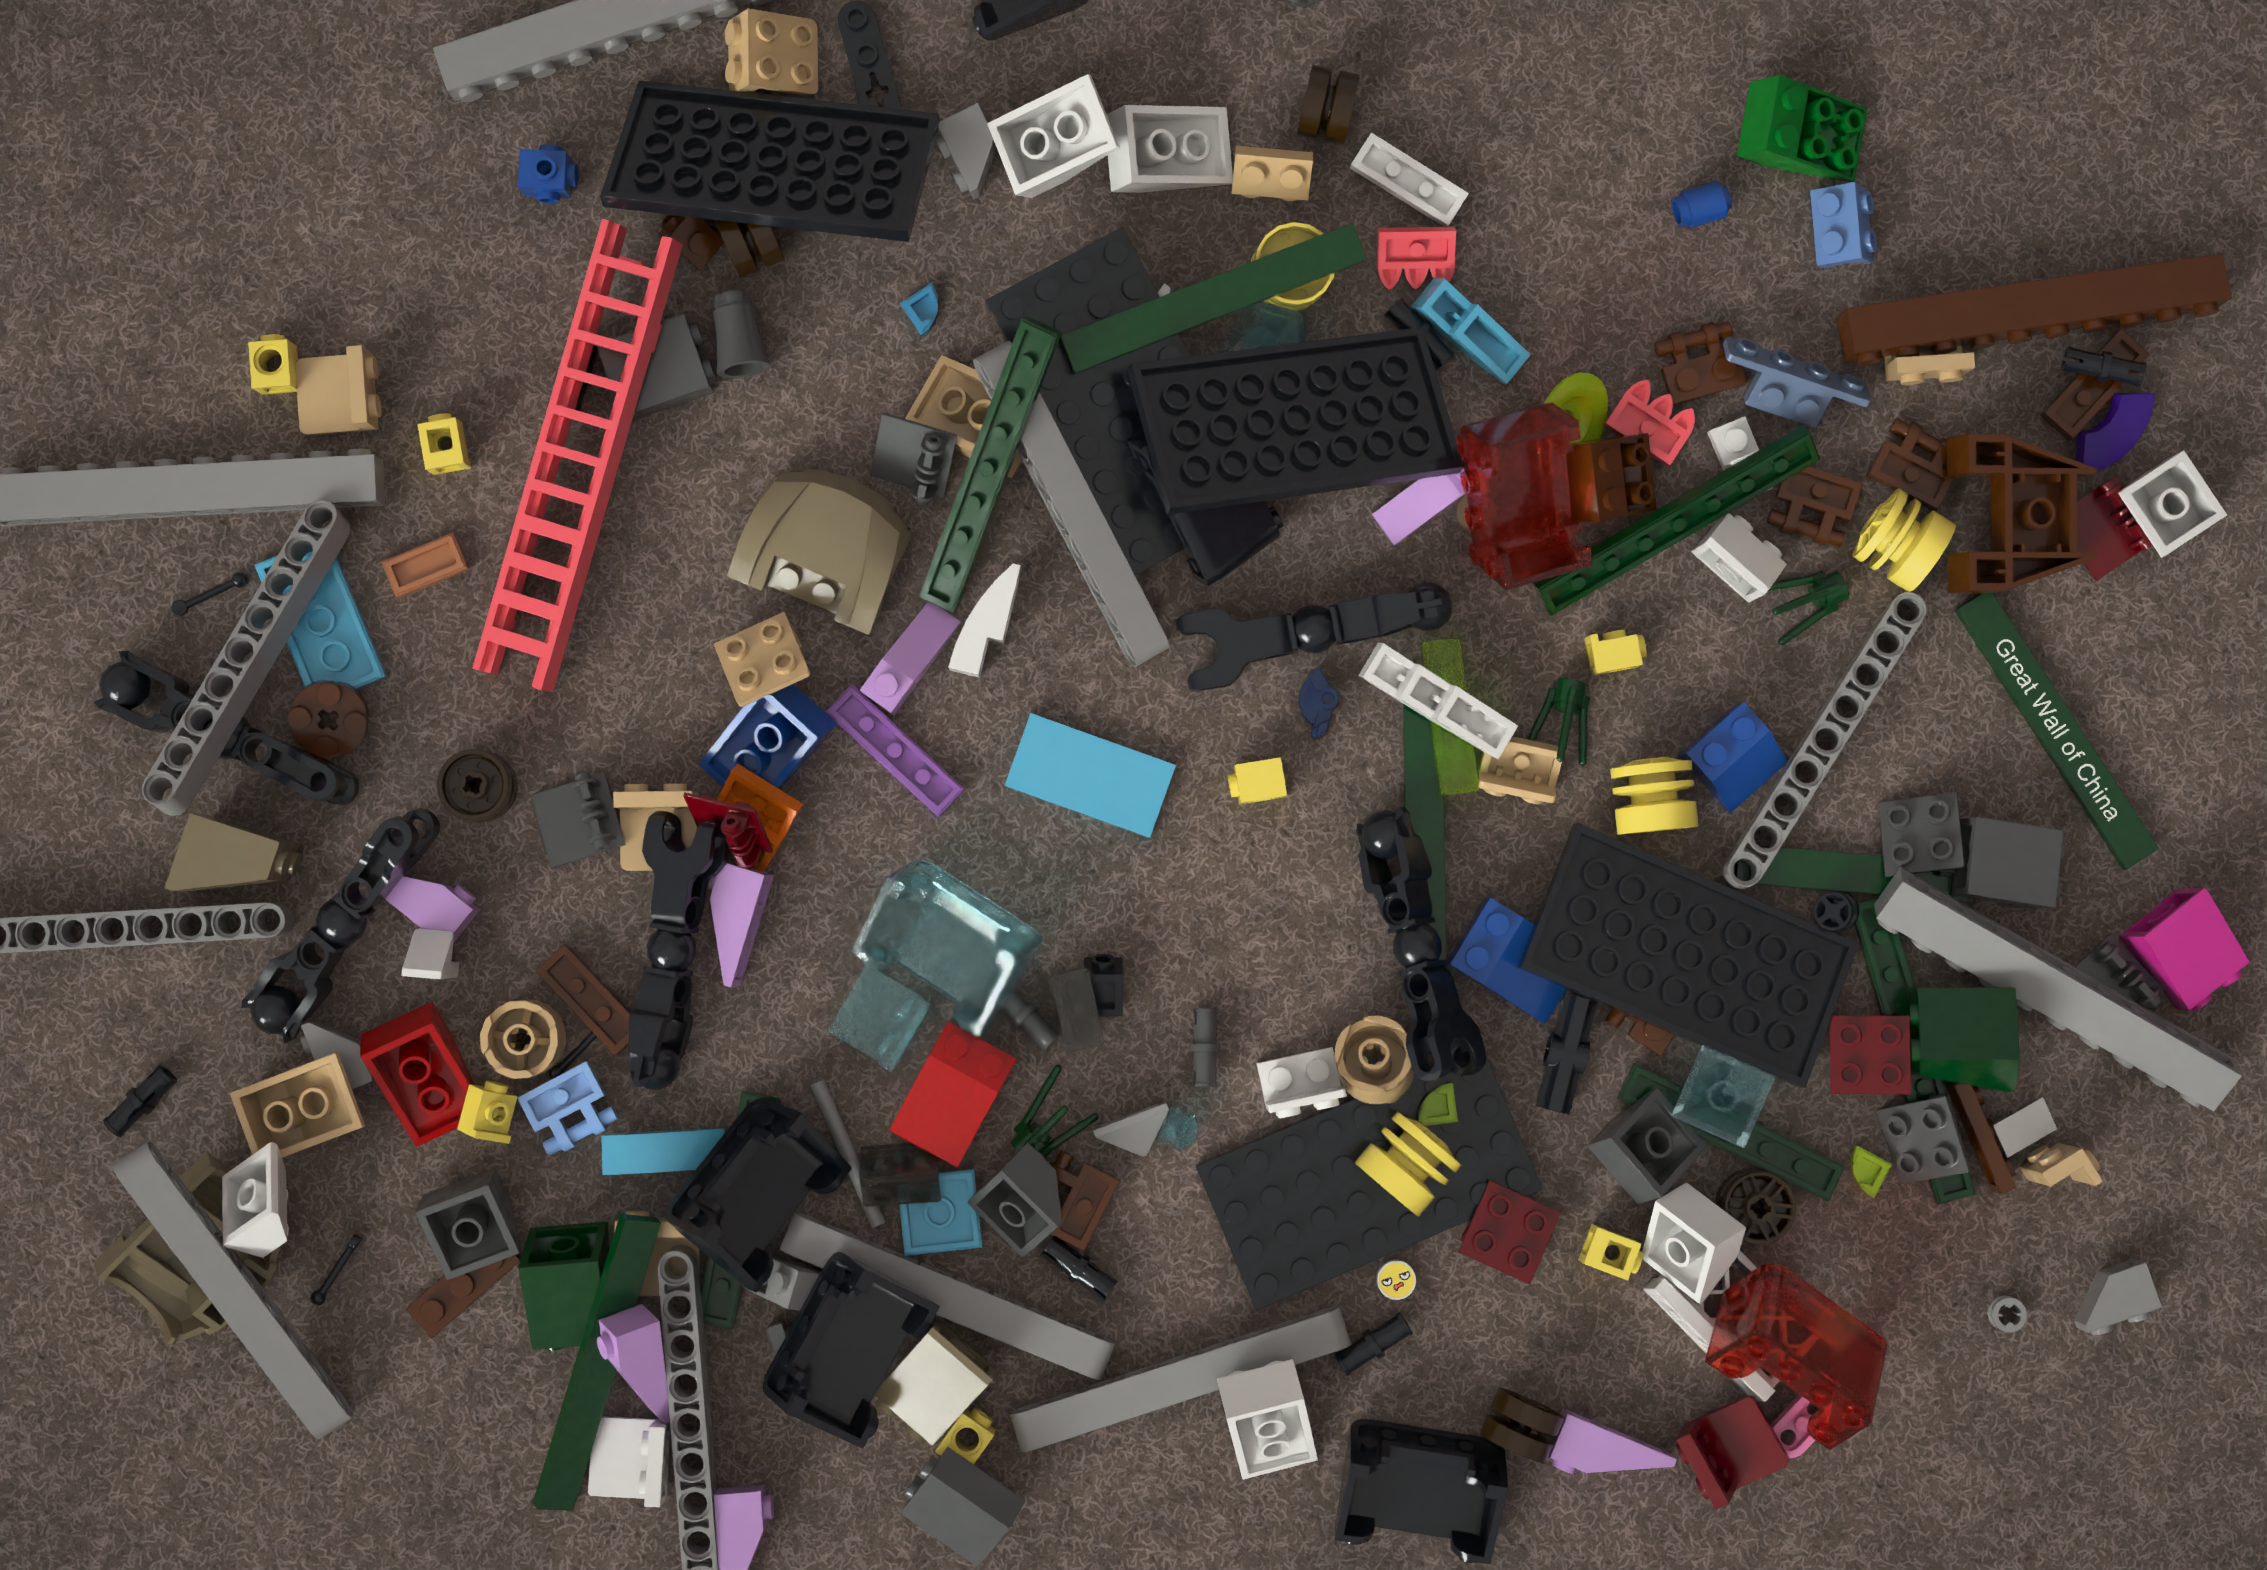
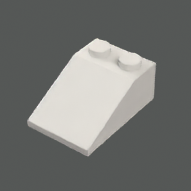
M1090 74L987 123L1014 193L1017 196L1033 198L1066 182L1119 148Z
M1124 105L1107 114L1119 145L1118 149L1108 154L1111 192L1142 193L1232 184L1233 172L1227 107Z
M1293 1359L1273 1361L1260 1368L1248 1371H1235L1225 1377L1217 1378L1243 1480L1318 1460L1306 1405Z

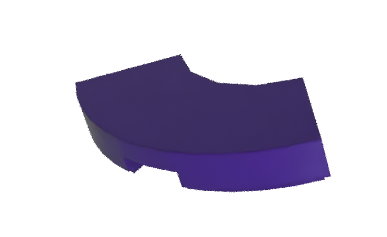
M2114 393L2111 408L2103 421L2091 430L2078 433L2076 461L2097 468L2098 471L2114 464L2125 456L2137 443L2149 422L2155 393Z

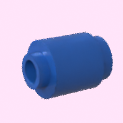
M1713 181L1680 191L1679 196L1672 198L1671 205L1677 225L1680 228L1688 226L1691 229L1726 218L1728 214L1727 209L1732 208V199L1726 186L1721 187L1718 181Z

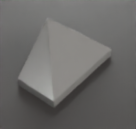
M1166 1101L1097 1126L1093 1128L1095 1138L1142 1157L1147 1156L1169 1108Z

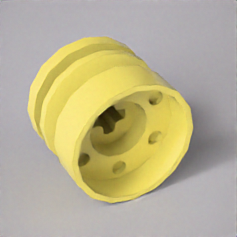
M1292 222L1279 225L1265 235L1252 256L1251 262L1324 233L1309 224ZM1334 274L1264 300L1262 303L1276 311L1288 313L1307 309L1326 292L1334 278Z
M1898 488L1871 514L1861 530L1859 541L1852 555L1862 562L1873 553L1869 567L1874 571L1881 567L1888 559L1892 560L1887 573V579L1907 592H1911L1924 580L1948 546L1956 525L1934 510L1924 516L1920 522L1917 521L1916 518L1921 502L1915 498L1903 509L1908 494Z
M1669 757L1633 760L1623 766L1610 769L1611 779L1629 778V786L1612 788L1613 795L1631 796V804L1615 809L1617 835L1699 827L1696 801L1678 799L1677 791L1693 787L1694 780L1676 781L1675 773L1692 771V760H1679Z
M1397 1111L1391 1119L1404 1130L1401 1136L1398 1138L1389 1129L1384 1127L1381 1132L1392 1145L1391 1148L1385 1151L1371 1143L1355 1161V1164L1419 1217L1435 1198L1430 1189L1424 1184L1425 1180L1430 1177L1446 1185L1449 1180L1437 1171L1436 1167L1442 1162L1456 1173L1462 1165L1455 1160L1448 1146L1419 1121L1404 1117Z

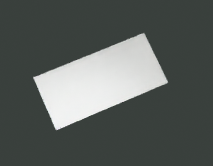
M2043 1097L1993 1125L2007 1158L2057 1130Z

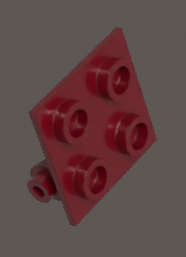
M2117 475L2077 501L2078 552H2097L2096 559L2084 563L2096 581L2142 550L2145 551L2153 546L2119 496L2118 492L2125 488Z
M684 792V799L697 827L707 820L715 819L722 821V833L726 836L727 844L730 851L734 854V860L739 867L752 868L757 862L761 851L773 852L759 814L752 806L743 802L732 804L720 801L709 794L694 795Z
M1832 1016L1830 1020L1831 1094L1911 1095L1910 1044L1912 1031L1910 1028V1016Z
M1489 1180L1469 1227L1466 1226L1461 1235L1460 1241H1462L1458 1252L1530 1285L1561 1212Z

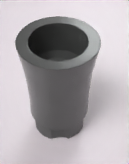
M729 290L713 297L715 307L713 318L717 343V375L723 378H742L767 371L770 368V363L763 347L750 292Z

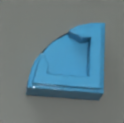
M932 282L900 303L922 337L931 330L935 324V318L937 319L936 315L938 316L937 313L939 312V299Z

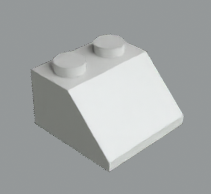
M2184 450L2159 463L2118 492L2161 558L2227 516Z
M1728 513L1713 526L1691 552L1749 603L1766 594L1787 564L1780 558L1782 553L1775 545L1767 540H1764L1762 543L1751 533L1753 527L1739 515L1733 517Z
M268 1143L222 1176L223 1247L264 1258L287 1242L289 1226L287 1224L288 1190L286 1189V1170L276 1143Z
M1686 1182L1655 1201L1642 1250L1643 1260L1700 1304L1707 1298L1738 1257L1746 1227Z

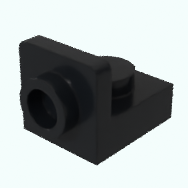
M1097 954L1093 957L1084 958V1016H1123V960L1121 957Z

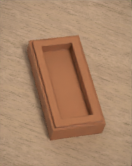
M450 533L381 562L395 597L398 599L470 569L455 533Z

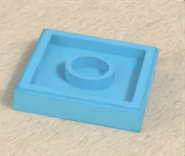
M975 1169L896 1178L905 1256L983 1247L980 1216L967 1203L977 1193Z

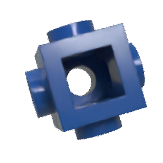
M549 144L540 145L539 150L520 149L518 188L525 197H536L537 201L550 204L559 203L560 198L571 199L572 187H577L579 171L578 165L573 163L567 151H563V148L560 146Z

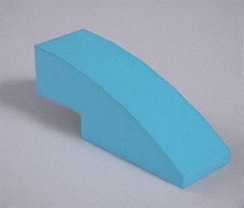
M1434 278L1410 307L1425 322L1429 321L1433 325L1432 328L1503 384H1508L1531 355L1478 304H1471L1445 278Z
M725 1128L604 1134L601 1136L602 1174L620 1175L696 1170L724 1135Z

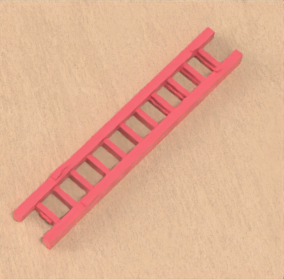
M602 219L472 667L475 670L499 674L506 647L540 657L531 687L541 691L553 692L651 353L655 352L662 327L660 322L683 243L673 238L662 236L653 268L645 267V263L620 256L627 228ZM615 270L649 279L642 306L608 297ZM604 308L638 317L631 344L597 335ZM594 345L628 354L620 382L586 372ZM583 382L617 392L609 420L575 410ZM572 420L606 429L598 457L564 447ZM561 457L595 467L587 494L554 484ZM550 495L584 505L577 530L544 520ZM539 535L572 545L566 567L533 557ZM528 572L562 582L555 604L522 594ZM517 610L551 620L544 642L511 631L515 628Z

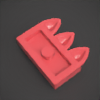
M1455 227L1378 228L1377 268L1384 286L1391 290L1399 281L1402 269L1405 271L1407 281L1414 289H1418L1425 281L1428 269H1431L1433 279L1445 278L1450 282L1455 270Z
M1642 380L1632 385L1623 394L1603 426L1618 436L1648 433L1651 457L1669 467L1692 433L1695 423L1694 409L1683 410L1670 420L1673 407L1672 396L1670 394L1660 396L1653 400L1650 405H1647L1651 392L1649 380Z

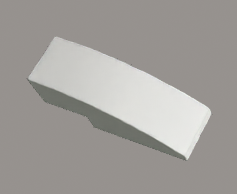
M1013 563L979 599L956 641L948 666L950 671L980 678L989 641L1004 644L1022 571L1021 565Z

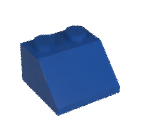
M1745 702L1734 705L1678 755L1681 760H1692V772L1729 813L1735 810L1788 762L1771 731Z

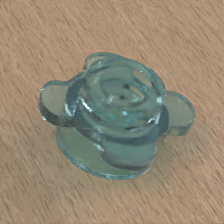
M1179 1107L1170 1108L1162 1128L1158 1131L1159 1141L1162 1143L1170 1142L1173 1144L1174 1149L1183 1150L1192 1144L1197 1136L1198 1125L1196 1117L1192 1114H1183Z

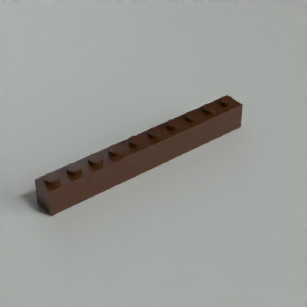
M2223 254L1848 307L1836 320L1844 363L1858 361L1859 366H1867L1881 362V357L1919 356V352L1933 350L1934 355H1942L1957 350V346L1970 345L1971 349L1977 350L1993 346L1995 344L1994 341L2008 339L2009 344H2018L2031 340L2032 335L2045 334L2047 339H2053L2068 335L2070 333L2069 330L2080 328L2083 329V333H2094L2106 329L2108 324L2120 323L2121 328H2128L2143 324L2144 319L2157 317L2158 322L2162 323L2182 317L2181 314L2194 312L2195 317H2204L2219 312L2218 307L2232 297Z

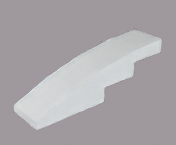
M1378 642L1358 675L1414 711L1496 759H1499L1518 725L1458 686L1449 684L1422 665L1413 663L1384 643Z

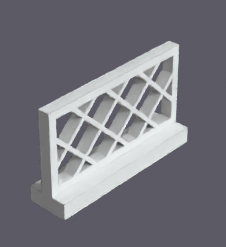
M1739 1251L1738 1260L1773 1292L1783 1294ZM1729 1269L1722 1277V1290H1712L1710 1294H1722L1723 1318H1710L1704 1311V1301L1700 1304L1695 1302L1662 1274L1657 1278H1653L1643 1290L1747 1396H1753L1757 1401L1766 1402L1775 1392V1385L1822 1335L1789 1300L1784 1309H1776V1318H1757V1294L1764 1293L1761 1290H1757L1756 1286L1749 1279V1290H1730ZM1730 1294H1749L1750 1318H1731ZM1784 1310H1785L1792 1318H1784ZM1715 1322H1723V1330ZM1731 1322H1750V1346H1738L1731 1339ZM1758 1322H1776L1777 1346H1758ZM1784 1322H1797L1808 1333L1797 1346H1785ZM1743 1350H1751V1358ZM1758 1350H1777L1778 1367L1769 1377L1759 1368ZM1785 1350H1793V1351L1785 1358Z

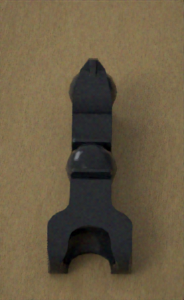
M1423 582L1414 586L1408 593L1377 594L1329 605V609L1320 605H1307L1300 608L1293 616L1291 613L1240 622L1217 608L1185 614L1176 619L1177 629L1182 634L1187 636L1194 634L1208 635L1215 640L1218 646V656L1213 664L1201 670L1193 671L1189 675L1187 680L1188 688L1193 691H1203L1230 686L1241 676L1244 667L1249 663L1298 653V649L1307 653H1321L1328 650L1335 642L1336 645L1382 638L1411 627L1422 631H1434L1443 627L1449 621L1453 612V602L1449 592L1443 586L1433 582Z
M119 651L121 661L108 666L101 675L99 687L103 698L94 701L96 706L101 710L116 714L145 730L157 733H166L170 729L175 730L194 698L189 693L187 681L143 661L130 651ZM149 677L165 684V695L168 697L161 703V713L154 714L152 718L133 710V708L142 705L149 697L151 689ZM244 716L218 757L225 760L235 759L242 761L245 765L278 781L287 788L314 800L346 805L354 800L359 790L358 779L352 772L276 737L262 734L261 730L251 727ZM213 719L205 723L203 730L210 727ZM265 742L268 750L267 755L264 759L258 761L255 753L256 748L260 743ZM341 776L346 783V790L341 795L335 796Z
M1399 807L1397 812L1389 810L1375 812L1366 819L1364 825L1357 824L1356 833L1361 847L1358 857L1364 888L1368 893H1374L1382 917L1390 927L1387 929L1388 933H1396L1393 940V953L1398 963L1406 968L1400 970L1399 973L1400 976H1403L1402 988L1411 1021L1406 1036V1049L1413 1071L1419 1079L1424 1081L1440 1080L1450 1070L1457 1075L1476 1074L1486 1064V1051L1479 1027L1465 1013L1461 1006L1451 972L1445 967L1447 965L1446 959L1438 960L1442 952V942L1436 929L1429 925L1435 922V918L1431 917L1433 909L1427 879L1432 875V866L1421 837L1414 833L1410 821V813L1405 807ZM1399 856L1401 874L1392 877L1386 859ZM1461 1046L1465 1047L1470 1053L1469 1064L1464 1061ZM1430 1052L1435 1062L1433 1069L1429 1067L1427 1061Z
M418 808L407 812L403 817L396 816L385 820L366 843L360 860L343 882L340 892L321 906L316 918L317 925L311 927L308 931L310 936L302 939L292 951L270 960L255 982L254 989L243 998L241 1008H250L251 1019L259 1030L268 1034H282L284 1044L296 1038L301 1025L314 1014L332 991L333 982L329 977L340 961L344 950L364 934L367 926V917L373 915L376 911L373 906L380 904L386 899L404 874L419 861L438 836L440 823L431 811ZM415 819L422 820L426 825V833L422 838H419L418 830L413 825ZM360 883L368 888V900L360 894ZM316 943L323 948L324 959L316 954ZM292 968L296 976L304 980V986L308 990L301 1003L292 990L283 986H274L288 969Z
M662 810L656 811L649 816L646 824L642 852L655 876L651 903L652 922H650V927L657 930L650 935L647 944V957L652 965L644 966L645 973L641 979L636 1009L632 1010L629 1016L630 1073L633 1086L635 1087L643 1086L650 1090H661L672 1084L677 1078L680 1070V1061L685 1055L694 1022L693 1016L690 1014L691 976H693V971L686 970L693 963L696 955V941L691 933H699L698 926L703 915L709 880L717 875L728 861L729 846L726 836L721 830V820L712 819L702 822L697 827L692 845L689 848H686L682 842L681 821L673 813Z

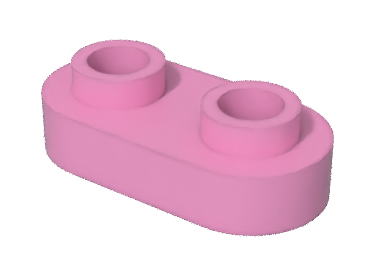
M1809 1388L1802 1391L1771 1423L1789 1458H1796L1802 1455L1830 1426L1836 1416L1835 1402L1824 1391L1817 1388ZM1817 1401L1820 1405L1819 1411L1814 1415H1810L1807 1407L1809 1403ZM1784 1430H1791L1793 1432V1438L1788 1443H1783L1780 1439L1781 1433Z

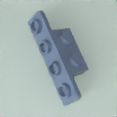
M1726 337L1723 342L1726 360L1757 371L1744 395L1745 405L1816 428L1833 396L1863 407H1868L1871 402L1867 384L1856 375L1849 373L1841 375L1830 371L1826 366L1818 362H1810L1808 364L1796 360L1792 355L1782 350H1774V352L1766 350L1746 338H1739L1737 340Z

